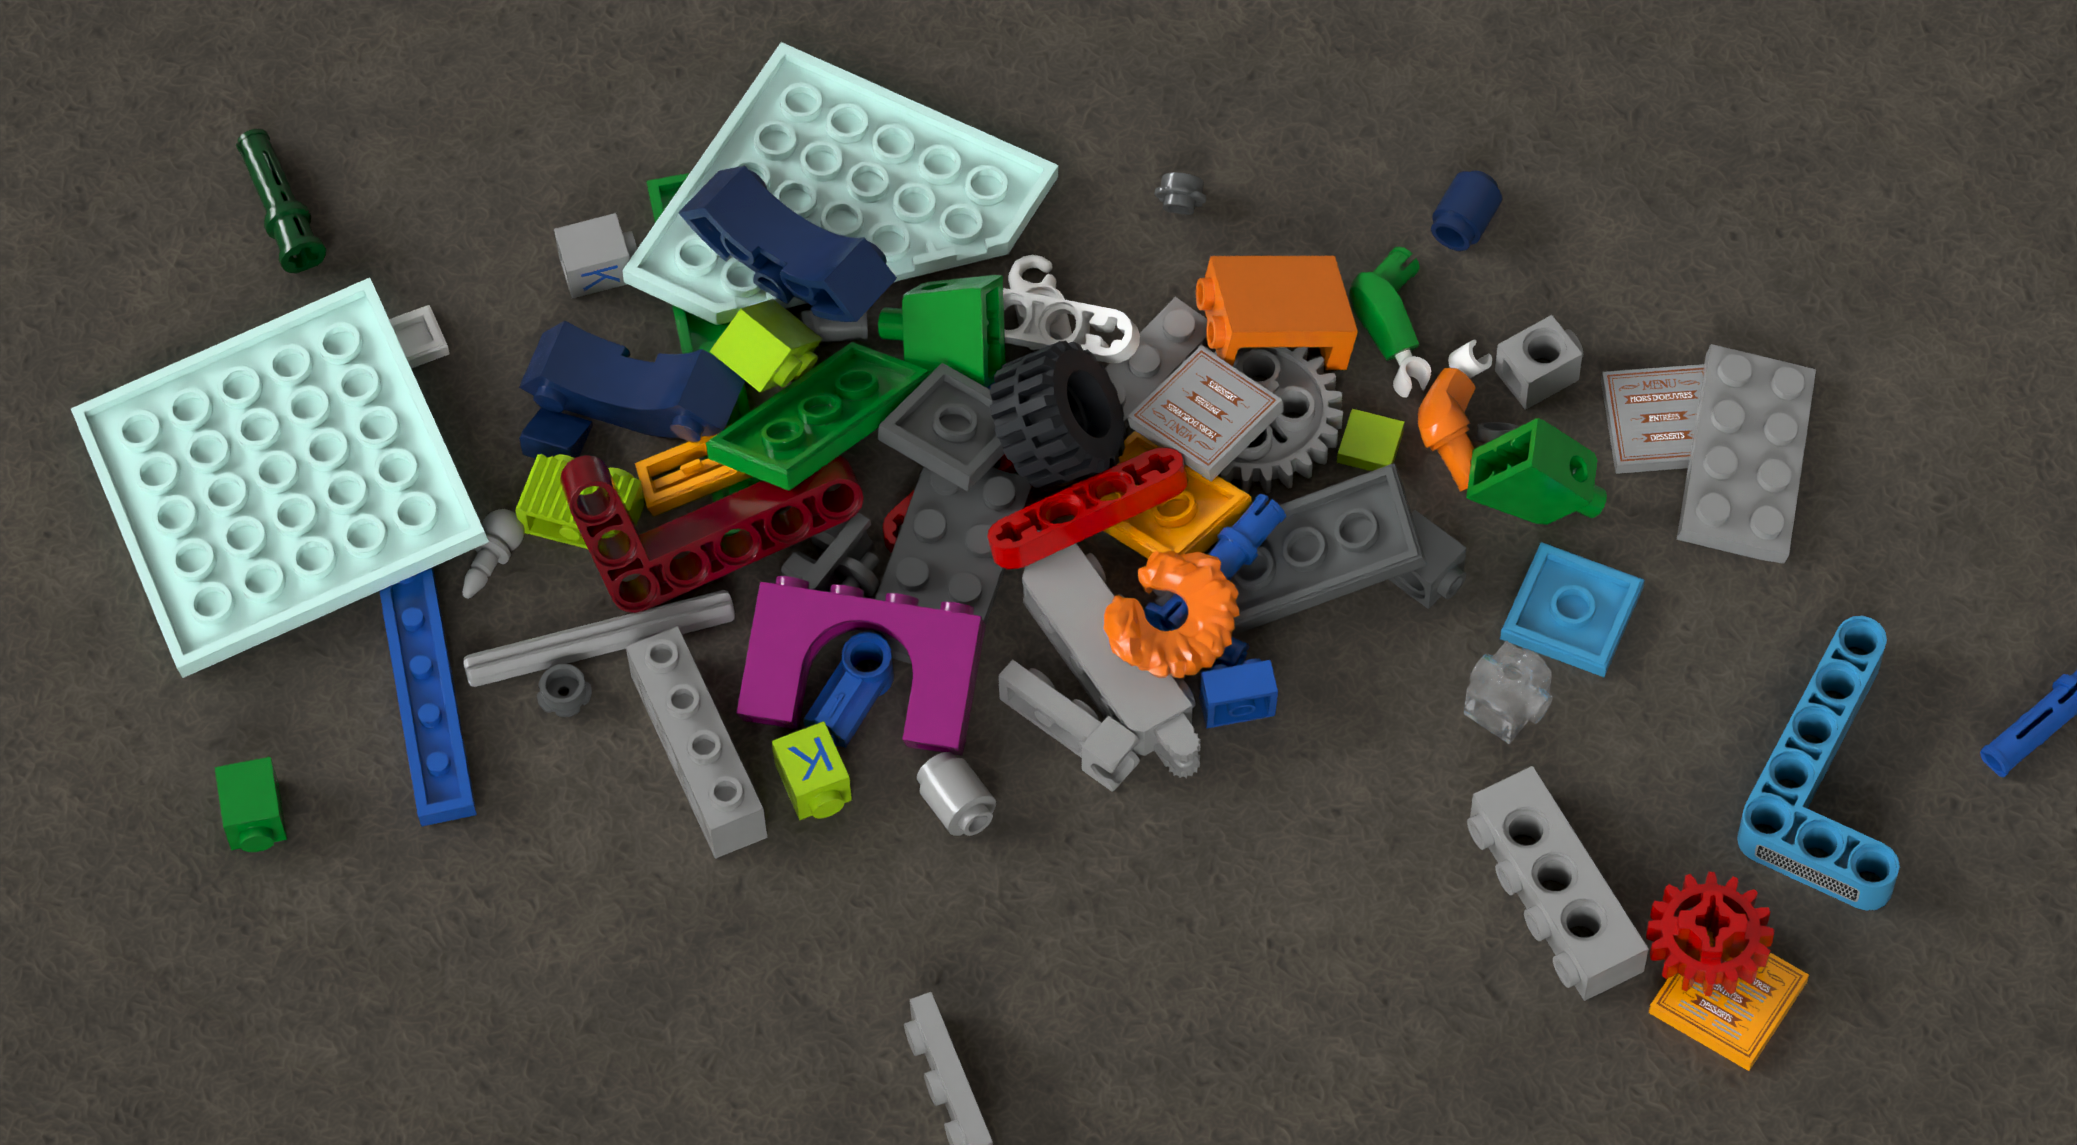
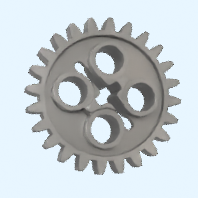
M1200 345V346L1204 347L1205 349H1207L1208 351H1210L1211 353H1213V352H1212L1211 350H1209L1207 347H1205V346H1203V345ZM1243 347L1237 351L1233 367L1249 378L1253 376L1267 378V380L1257 383L1281 398L1284 411L1253 440V442L1260 445L1251 448L1246 447L1220 473L1221 478L1229 483L1233 479L1240 480L1241 489L1246 493L1249 492L1253 481H1260L1263 490L1268 494L1271 492L1272 480L1277 478L1288 489L1292 488L1293 472L1297 471L1309 479L1312 477V461L1325 465L1327 463L1328 448H1336L1338 429H1342L1343 411H1340L1342 407V392L1334 391L1336 386L1335 373L1323 374V357L1314 358L1307 362L1308 347H1297L1294 351L1289 350L1288 347ZM1295 412L1302 416L1299 418H1289L1283 414Z

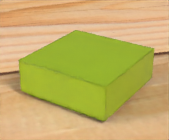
M1352 409L1338 451L1337 463L1368 471H1374L1393 464L1404 432L1405 422Z

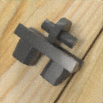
M857 513L850 521H845L812 536V544L825 552L818 561L800 551L793 552L782 566V576L806 580L809 582V589L830 592L831 585H846L864 590L863 597H873L880 584L872 571L880 561L873 553L869 552L874 546L866 531L871 525L870 519Z

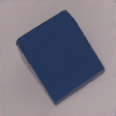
M541 407L521 433L519 439L522 454L535 459L539 454H543L547 458L559 454L568 455L573 458L579 457L593 423L592 421L561 412H551Z

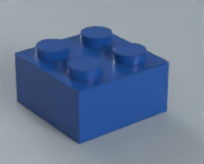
M1249 659L1242 662L1241 665L1232 667L1215 665L1201 673L1199 699L1206 729L1275 716L1278 689L1271 660Z

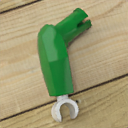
M1394 247L1387 258L1373 272H1361L1356 275L1350 286L1349 298L1355 315L1366 328L1386 361L1397 360L1400 367L1393 380V387L1398 395L1406 398L1412 389L1410 377L1416 378L1424 391L1430 380L1431 367L1426 360L1412 356L1411 352L1418 348L1419 342L1403 302L1397 293L1411 277H1414L1419 272L1420 265L1417 258H1415L1406 267L1401 266L1413 253L1403 247Z

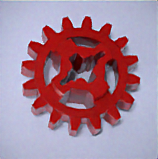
M1708 872L1705 884H1698L1691 874L1685 875L1682 891L1668 884L1665 887L1663 901H1654L1650 914L1652 921H1648L1646 939L1653 941L1649 956L1651 961L1666 960L1662 971V976L1665 979L1673 977L1677 973L1683 976L1681 990L1687 992L1694 982L1702 984L1705 996L1711 997L1715 984H1722L1729 994H1733L1736 991L1738 977L1752 984L1756 978L1757 966L1766 967L1771 950L1767 947L1772 945L1774 938V929L1766 926L1771 913L1769 907L1755 909L1754 906L1758 892L1752 889L1743 895L1737 892L1738 878L1734 876L1723 886L1717 884L1715 872ZM1706 921L1710 922V932H1713L1715 941L1713 947L1710 946V936L1707 935ZM1729 957H1735V958L1732 959V960H1729V961H1727V962H1724V961L1727 960Z

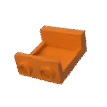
M1210 256L1205 278H1199L1197 281L1196 303L1199 310H1205L1207 317L1206 336L1210 349H1216L1217 356L1233 366L1238 349L1243 347H1319L1321 356L1324 358L1326 370H1347L1358 330L1335 256Z

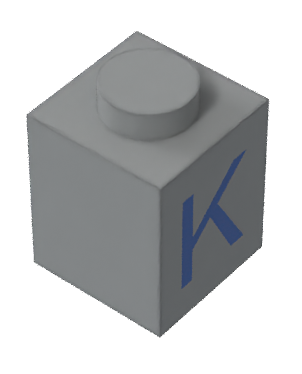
M616 213L554 229L559 258L572 299L627 285L623 280V269L636 252L637 246L632 231L622 233Z

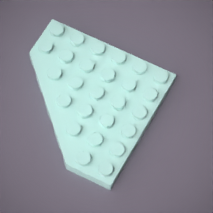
M781 42L624 267L623 280L628 285L715 325L731 322L741 308L774 299L784 308L806 304V302L795 297L786 304L753 283L755 274L753 270L734 257H731L727 262L724 261L679 215L678 212L720 170L745 165L749 170L762 178L770 193L807 221L838 235L854 238L865 237L867 241L875 244L884 253L887 259L886 265L897 277L894 281L896 282L1009 254L1057 180L1058 165Z

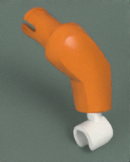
M1476 340L1466 343L1449 355L1448 362L1450 368H1444L1440 372L1418 411V427L1425 448L1430 447L1432 451L1438 450L1460 492L1468 488L1472 453L1475 449L1466 434L1470 430L1468 427L1470 422L1465 414V410L1476 389L1471 378L1492 365V356L1489 353L1478 360L1475 359L1473 347L1476 345Z

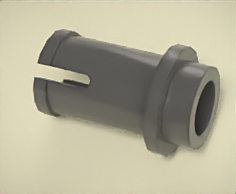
M812 310L801 311V322L822 338L821 342H867V312L857 322H841L814 316Z

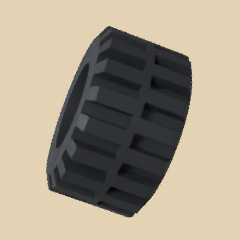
M1059 341L1002 365V369L997 370L994 375L995 384L991 385L990 390L992 399L990 410L995 423L994 429L1007 459L1011 460L1015 470L1021 477L1026 476L1030 485L1052 492L1095 476L1119 463V457L1123 455L1125 450L1123 439L1126 438L1123 407L1120 404L1118 392L1114 383L1111 382L1108 372L1102 364L1097 362L1095 356L1088 349L1083 350L1081 345L1076 342Z

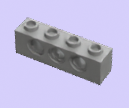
M676 626L626 646L633 682L715 859L767 838L764 809L679 627Z
M1531 766L1474 793L1470 818L1467 819L1469 832L1476 845L1481 850L1489 848L1497 860L1498 864H1496L1495 869L1504 890L1509 895L1517 893L1525 905L1524 917L1532 935L1538 941L1546 939L1556 956L1553 957V964L1562 983L1567 988L1575 986L1585 1001L1644 972L1649 950L1534 767ZM1518 835H1527L1535 839L1537 843L1528 846L1520 845L1512 838ZM1553 880L1560 882L1566 888L1561 891H1550L1545 889L1541 883ZM1583 926L1592 930L1595 935L1582 938L1571 933L1569 929Z

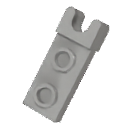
M1012 660L999 674L1000 700L1082 758V771L1113 792L1139 764V757L1132 752L1140 742V739L1134 733L1110 716L1101 723L1096 713L1087 704L1078 699L1070 701L1056 691L1050 679L1039 670L1034 668L1027 670Z

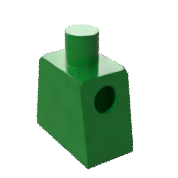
M1003 275L922 283L903 295L902 308L884 307L881 310L878 319L879 335L882 339L903 341L905 362L932 372L941 363H944L984 387H988L995 382L994 375L997 370L1002 369V365L1006 364Z
M1536 418L1473 450L1466 498L1535 524L1548 525L1575 511L1588 518H1595L1605 506L1607 493L1604 488L1595 484L1598 461L1595 453L1548 422Z

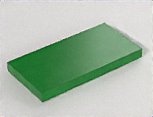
M851 342L706 442L708 459L790 491L879 428V425L932 371Z

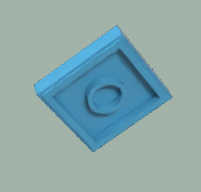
M1541 542L1501 630L1500 639L1605 677L1643 590L1645 580Z

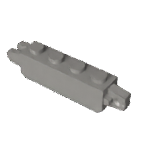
M1077 543L1025 566L1022 577L1024 605L1103 717L1106 719L1110 716L1140 739L1139 744L1132 752L1145 756L1155 751L1165 767H1169V772H1173V776L1178 775L1179 778H1187V776H1193L1194 772L1197 773V768L1200 767L1198 751H1200L1201 739L1198 738V733H1195V729L1192 726V708L1196 705L1194 696L1182 678L1173 679L1170 674L1166 678L1155 677L1149 671H1141L1137 666H1130L1112 652L1109 637L1103 628L1105 609L1112 603L1114 595L1105 584L1106 576L1097 558L1092 553L1084 555Z

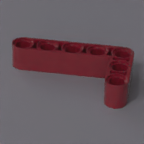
M587 455L576 457L566 464L560 477L562 490L570 512L613 602L619 609L632 613L645 611L848 521L859 512L864 500L862 489L851 465L846 458L839 455L790 491L771 483L760 481L639 535L608 467L601 459ZM834 484H842L835 491L825 492L827 488ZM599 486L598 490L591 494H580L588 487ZM792 506L785 513L774 514L782 507ZM741 529L733 536L724 537L730 530ZM609 531H619V533L613 537L601 538L605 533ZM690 551L684 558L673 559L674 556L681 552ZM640 574L634 580L628 582L622 581L629 575Z

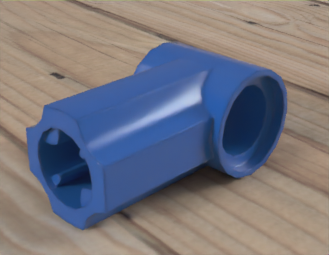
M863 632L852 636L844 644L841 662L804 718L806 728L824 721L835 746L847 747L877 698L891 687L894 680L891 648L883 637L872 632ZM864 660H874L881 664L877 670L864 673L855 669V666Z

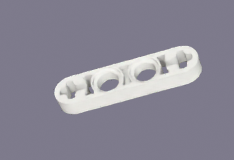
M1003 288L1004 310L1014 304H1021L1026 309V318L1023 324L1014 330H1005V343L1042 349L1059 341L1066 340L1068 343L1076 342L1080 344L1083 350L1088 349L1097 361L1107 363H1121L1128 360L1135 354L1139 346L1140 334L1137 326L1121 311ZM1062 314L1074 315L1076 327L1073 333L1063 340L1052 338L1050 326L1053 320ZM1090 325L1096 331L1112 333L1117 325L1118 329L1124 334L1122 340H1113L1109 348V345L1101 337L1089 334Z

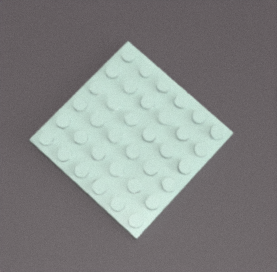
M371 278L360 281L71 408L165 641L182 678L489 542Z

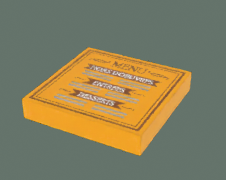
M1706 921L1707 935L1710 936V946L1713 947L1715 942L1713 932H1710V922ZM1770 953L1766 967L1757 966L1756 978L1752 984L1738 977L1735 993L1729 994L1722 984H1715L1711 997L1705 996L1701 983L1694 982L1687 992L1681 990L1683 976L1677 973L1667 979L1650 1004L1649 1013L1750 1071L1808 981L1809 974ZM1729 957V958H1728L1727 960H1725L1724 962H1727V961H1729V960H1732V959H1734L1735 957Z

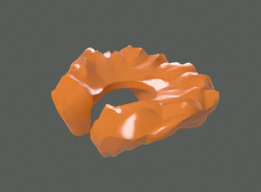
M1174 550L1153 552L1148 558L1146 566L1138 569L1139 582L1148 594L1156 589L1159 591H1170L1179 595L1187 605L1188 618L1180 628L1173 631H1162L1156 629L1147 621L1144 610L1138 600L1135 598H1123L1120 595L1114 596L1112 603L1105 609L1103 628L1109 637L1112 652L1130 666H1137L1141 671H1149L1158 678H1166L1169 674L1175 678H1184L1185 675H1196L1202 667L1212 668L1215 660L1222 657L1225 647L1232 645V632L1235 629L1234 617L1240 615L1236 603L1239 592L1236 586L1227 580L1220 570L1221 561L1219 558L1201 552L1182 555L1177 554Z

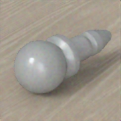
M498 509L489 513L483 520L482 527L489 542L474 548L478 554L471 564V569L465 575L462 592L465 598H472L486 585L487 577L491 576L497 563H507L511 557L510 551L516 549L523 541L525 528L522 522L517 519L515 512L507 509Z

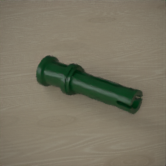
M252 129L243 133L238 138L236 147L246 164L253 184L266 210L264 228L269 237L277 242L280 249L278 260L281 267L288 273L297 274L318 266L326 256V248L322 240L313 234L310 227L311 214L307 206L295 199L286 175L274 152L268 133L263 129Z

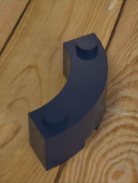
M745 165L718 171L678 212L692 230L724 261L727 262L731 257H734L755 272L753 283L786 304L794 297L813 305L811 308L813 315L820 318L841 322H857L897 279L886 265L887 259L884 253L875 244L867 241L865 237L854 238L838 235L807 221L770 193L762 178L749 170Z
M563 321L543 332L519 388L534 396L533 400L536 404L551 412L559 413L567 410L649 436L682 438L687 441L698 442L703 436L715 435L725 429L745 380L717 357L703 349L685 354L659 353L655 362L629 358L630 351L625 346L595 336L567 321Z

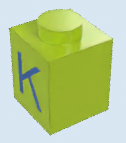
M824 721L772 741L776 769L799 820L812 815L818 819L832 816L843 808L844 803L852 801L849 775Z

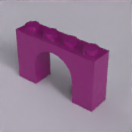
M777 576L775 584L760 582L736 712L743 721L798 730L809 670L818 652L830 640L843 633L853 630H874L893 637L908 651L912 662L913 680L902 738L906 746L941 753L951 752L954 755L963 756L986 627L981 616L973 615L974 607L956 602H941L940 609L918 606V598L897 593H887L885 601L863 598L864 590L837 584L831 585L830 592L809 589V582L806 580L788 576Z

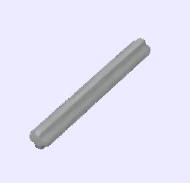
M721 590L650 608L645 611L630 613L469 654L463 658V665L470 686L477 687L548 669L557 664H567L626 649V646L676 626L679 627L681 634L732 622L735 619V610L729 592Z

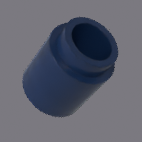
M1481 171L1459 172L1432 215L1433 225L1431 232L1435 239L1445 247L1455 251H1465L1470 245L1476 244L1503 200L1496 181Z

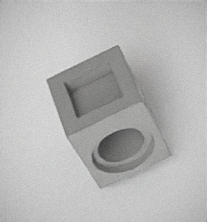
M1550 315L1498 344L1495 372L1526 410L1579 380L1583 348L1577 336L1569 329L1564 330L1556 319ZM1544 358L1550 360L1551 362L1539 363L1534 359Z

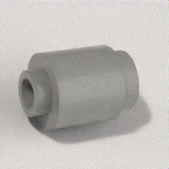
M943 752L929 759L920 768L917 774V781L920 784V795L951 835L961 836L965 834L972 836L978 834L990 824L993 818L992 813L996 807V800L966 760L956 758L951 752Z

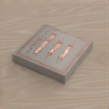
M1200 346L1128 415V420L1133 430L1160 448L1167 447L1177 450L1181 453L1185 465L1211 482L1284 411L1281 398Z
M1705 364L1602 372L1601 385L1616 474L1688 468Z

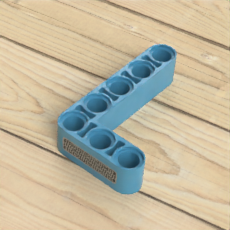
M1853 616L1844 620L1838 627L1744 806L1737 840L1743 854L1751 860L1855 908L1868 911L1877 910L1885 906L1891 899L1900 868L1897 855L1893 849L1884 843L1808 809L1879 672L1887 642L1886 632L1880 623L1866 616ZM1848 648H1862L1863 650L1868 652V654H1854L1851 651H1849ZM1837 691L1846 698L1834 699L1826 695L1825 692ZM1814 735L1823 742L1817 744L1809 743L1801 736ZM1778 780H1793L1800 787L1786 788L1779 784ZM1767 824L1776 829L1777 832L1772 834L1762 833L1755 829L1754 825ZM1816 847L1827 852L1829 856L1825 858L1814 857L1806 849ZM1872 872L1878 875L1882 881H1866L1858 873Z

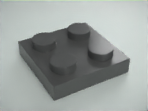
M941 363L879 425V441L966 491H969L1005 454L994 429L995 423L990 410V405L992 404L990 389L944 363Z

